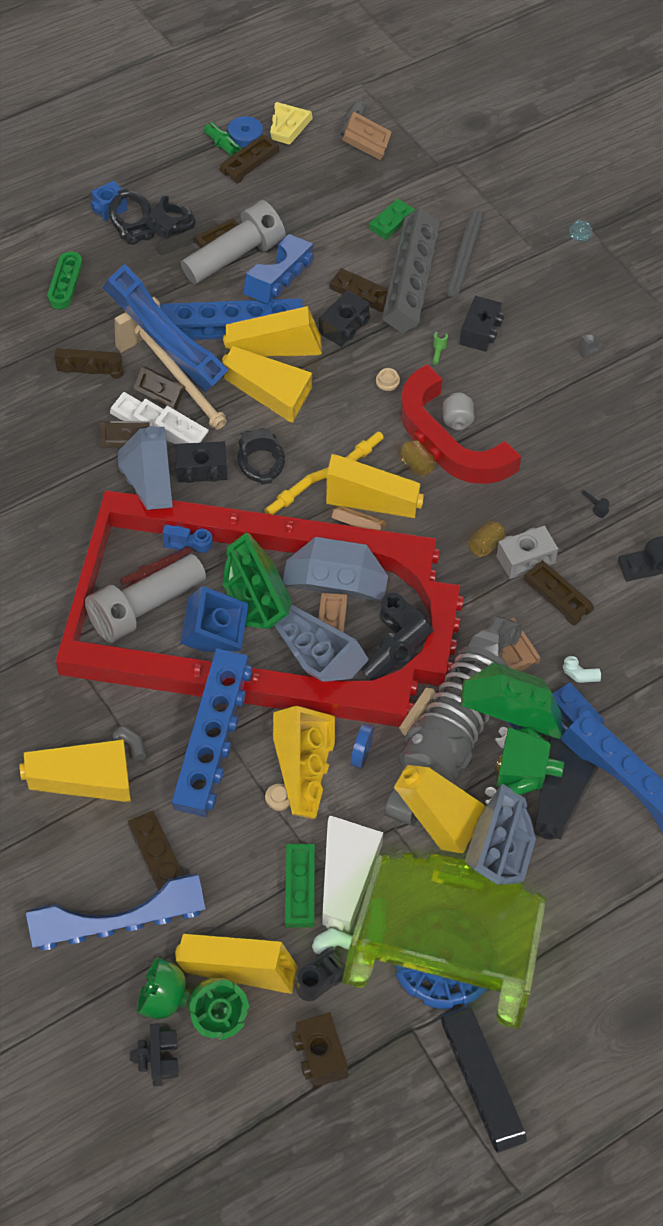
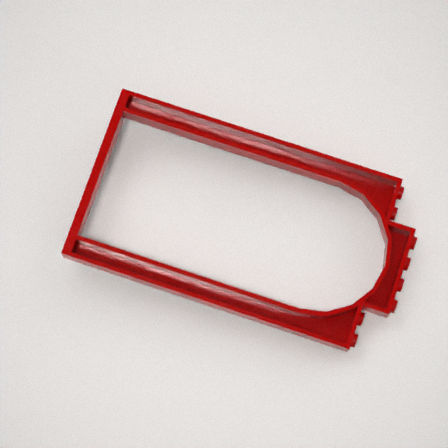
M105 490L56 658L58 674L62 676L199 697L203 696L212 661L79 641L87 615L85 599L93 594L111 527L163 534L165 525L182 526L190 529L191 535L198 529H206L212 534L213 542L232 544L247 532L262 549L294 554L315 537L365 544L384 570L397 575L418 593L429 613L430 626L434 631L427 637L422 651L401 670L373 681L334 680L322 682L315 677L252 668L250 681H245L243 691L246 692L244 704L277 709L299 706L335 716V718L400 727L414 706V703L410 702L411 695L416 696L418 683L440 686L442 683H445V676L451 673V665L454 662L449 661V655H455L457 640L452 639L453 633H458L460 618L456 617V611H462L464 596L459 595L460 585L435 582L436 570H432V565L438 564L440 549H435L436 538L172 500V508L147 510L135 494ZM226 678L223 680L222 685L231 686L235 683V680Z

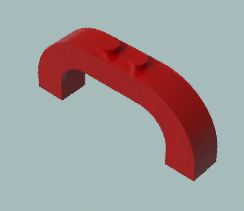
M428 364L415 371L408 378L402 391L401 420L413 442L421 446L432 461H436L451 476L475 484L499 482L519 471L521 456L506 441L487 451L468 450L461 446L425 410V404L441 395L443 380Z

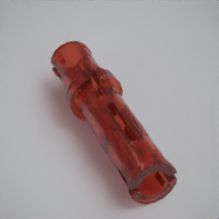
M185 546L183 549L148 566L142 565L138 571L120 578V584L123 585L131 581V584L123 587L125 589L184 558L183 556L192 552L189 546Z

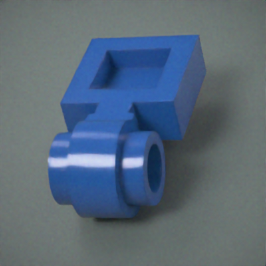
M164 526L163 542L165 548L189 552L191 547L200 553H205L212 548V534L206 529H198L191 535L190 529L182 526Z

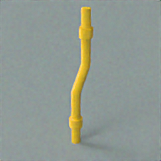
M377 431L366 441L362 440L355 446V450L345 458L357 461L361 457L365 458L372 452V448L384 439L382 433ZM328 467L307 475L289 490L281 492L277 496V500L264 509L265 513L274 515L281 508H287L294 502V498L311 484L326 479Z

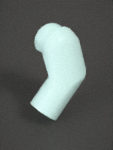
M569 656L565 658L563 665L564 673L578 683L601 681L599 668L583 669L578 665L579 661L576 657Z
M330 928L314 938L312 949L316 954H320L325 949L338 945L351 951L355 945L356 937Z

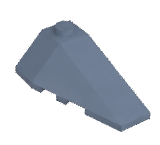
M150 426L139 429L118 451L119 470L126 475L129 485H133L136 495L147 510L172 508L165 426Z
M292 604L289 615L275 624V627L304 671L322 682L351 679L369 660L356 639Z

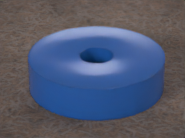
M243 116L230 122L228 133L237 145L246 147L263 135V127L257 119Z
M363 723L360 727L352 752L351 766L363 768L372 744L374 726Z

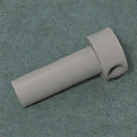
M260 200L241 212V224L181 260V267L185 275L194 285L253 248L258 247L265 252L279 244L286 237L282 221L268 202Z
M189 554L121 591L114 585H108L87 596L85 599L87 614L102 639L108 643H114L136 630V618L203 583L206 580V573L199 559L193 554Z

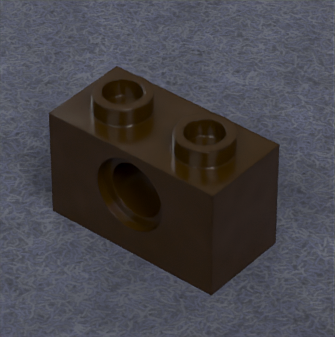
M328 1012L296 1022V1033L292 1034V1039L296 1051H302L305 1060L300 1062L305 1080L311 1079L313 1088L348 1078V1065L331 1013ZM316 1046H321L327 1052L318 1056L313 1054L311 1050Z

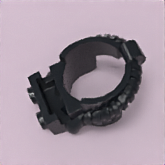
M127 188L119 190L118 195L110 203L109 217L113 226L120 232L121 239L126 240L127 244L135 245L141 240H150L154 235V230L146 225L148 214L152 209L148 200L136 191L129 192ZM129 197L130 201H134L141 206L143 214L141 221L132 224L124 222L116 211L121 204V199Z
M164 195L160 203L150 210L146 225L166 240L170 238L171 234H176V236L185 234L194 228L196 224L192 211L186 206L182 207L176 203L169 202L168 195ZM168 212H174V213H178V214L180 213V214H182L183 216H182V217H173V216L168 215L167 213H168Z
M261 428L241 433V438L238 441L240 446L238 465L247 478L256 482L260 481L261 485L272 483V479L280 475L285 464L284 451L276 440V435L271 433L270 428ZM265 450L272 453L276 463L269 469V474L260 475L259 470L252 468L248 464V456L255 451Z

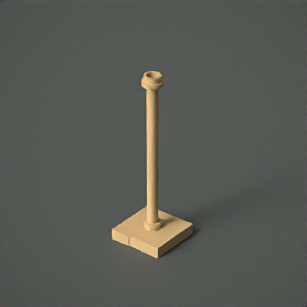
M152 297L160 308V302L155 297ZM126 312L114 318L115 347L120 353L144 340L180 384L186 386L185 390L210 418L209 425L216 430L225 426L227 423L225 414L223 412L217 413L174 360Z

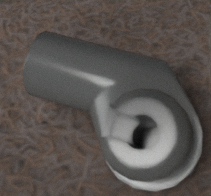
M120 726L118 730L113 732L114 741L123 740L130 745L133 760L140 761L146 758L141 735L128 726Z

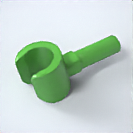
M438 332L434 334L433 347L435 348L432 362L434 365L438 364L441 351L447 347L448 334L443 339L437 337Z

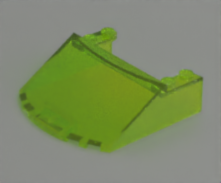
M403 853L402 858L389 859L388 854L378 855L349 946L342 983L358 988L365 987L370 980L375 960L500 992L496 1012L498 1023L503 1026L520 1029L531 990L546 898L540 893L533 895L523 889V882L521 884L497 885L475 871L463 859L429 854L428 859L413 858V853Z

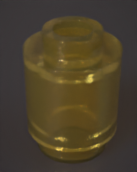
M418 440L408 441L402 446L400 458L415 474L424 477L435 468L434 457Z
M488 521L470 537L468 547L471 552L477 557L489 555L498 547V542L505 538L503 526L493 521Z

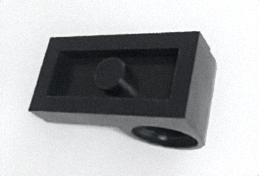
M663 536L649 540L643 551L619 556L618 564L626 582L663 574Z

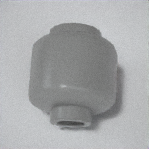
M453 393L444 400L442 410L445 425L455 430H463L474 422V403L470 397L464 393Z

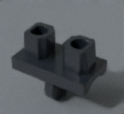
M159 1023L150 1024L151 1049H147L146 1040H139L138 1049L132 1050L129 1053V1060L138 1063L139 1072H146L147 1063L151 1062L153 1087L162 1086V1080L179 1076L178 1059H162L161 1050L177 1049V1031L160 1029Z

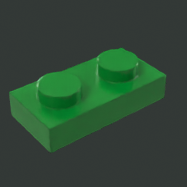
M396 199L369 223V230L387 240L403 226L405 217L415 211V209Z

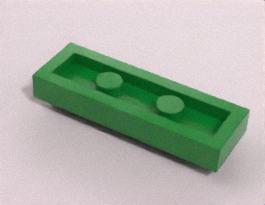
M286 844L285 928H314L315 844Z

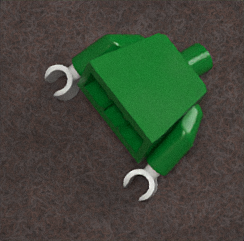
M501 727L498 732L502 737L495 740L503 748L497 787L504 784L512 789L515 794L523 795L542 788L545 774L562 777L564 761L548 758L551 744L545 741L532 728L507 729L506 727ZM488 787L485 790V794L493 797L497 790L493 787ZM491 799L486 800L485 803L488 805Z

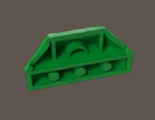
M246 532L227 547L226 555L228 557L224 568L223 587L227 596L248 603L245 627L268 630L289 615L292 600L273 561L252 536Z
M493 663L463 682L461 706L525 728H532L534 731L557 739L562 737V713L544 679Z

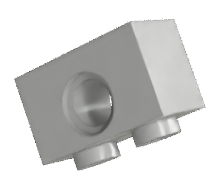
M542 526L530 528L516 536L503 538L498 542L496 556L508 578L512 579L526 574L542 560L548 565L555 564L558 547L546 527Z

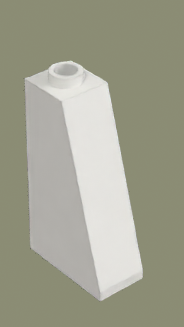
M329 816L322 925H325L328 929L334 928L350 934L382 847L383 832Z

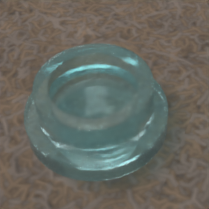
M578 220L570 227L569 234L572 239L583 242L591 238L592 229L588 222Z

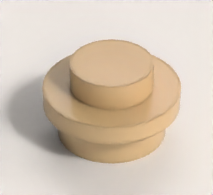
M385 368L377 375L376 384L384 391H392L399 386L400 377L394 369Z
M274 784L268 788L265 800L270 808L276 811H283L290 806L284 784Z

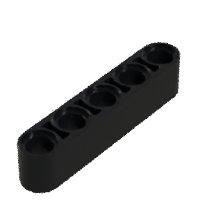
M466 1006L441 1015L444 1032L494 1150L498 1154L526 1143L525 1130L472 1008Z

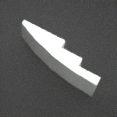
M125 392L121 394L110 410V414L123 421H150V426H165L166 441L174 444L201 443L209 431L169 406L162 409L147 399L140 402Z

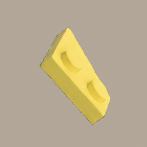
M276 102L274 106L275 115L272 118L273 125L270 131L272 140L290 145L313 119L312 112Z

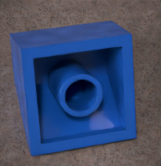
M205 586L200 587L188 597L180 643L202 652H215L216 648L226 651H240L242 649L248 603Z

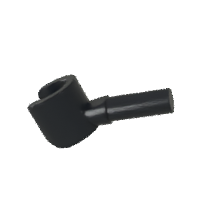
M587 489L583 490L582 494L595 505L593 507L594 514L599 518H604L609 513V501L606 498H596Z

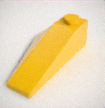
M299 706L273 712V740L292 815L315 819L323 792L321 785L324 773L328 772L329 764L326 761L329 752L333 751L335 744V716Z

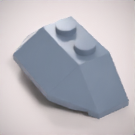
M319 537L312 539L287 559L283 583L286 587L331 594H347L350 597L382 601L386 593L388 575L367 545Z
M504 784L498 788L479 817L465 862L497 885L521 884L526 876L536 837L531 818L526 810L528 807L526 799L521 795L515 794L512 789Z

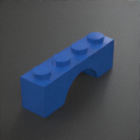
M290 234L287 235L278 244L276 264H256L246 273L243 294L269 304L275 297L280 295L286 286H290L293 279L297 276L299 277L302 271L312 264L314 254L312 253L313 243Z

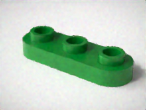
M65 252L59 257L48 291L49 304L55 309H65L72 303L83 268L82 258L76 252Z

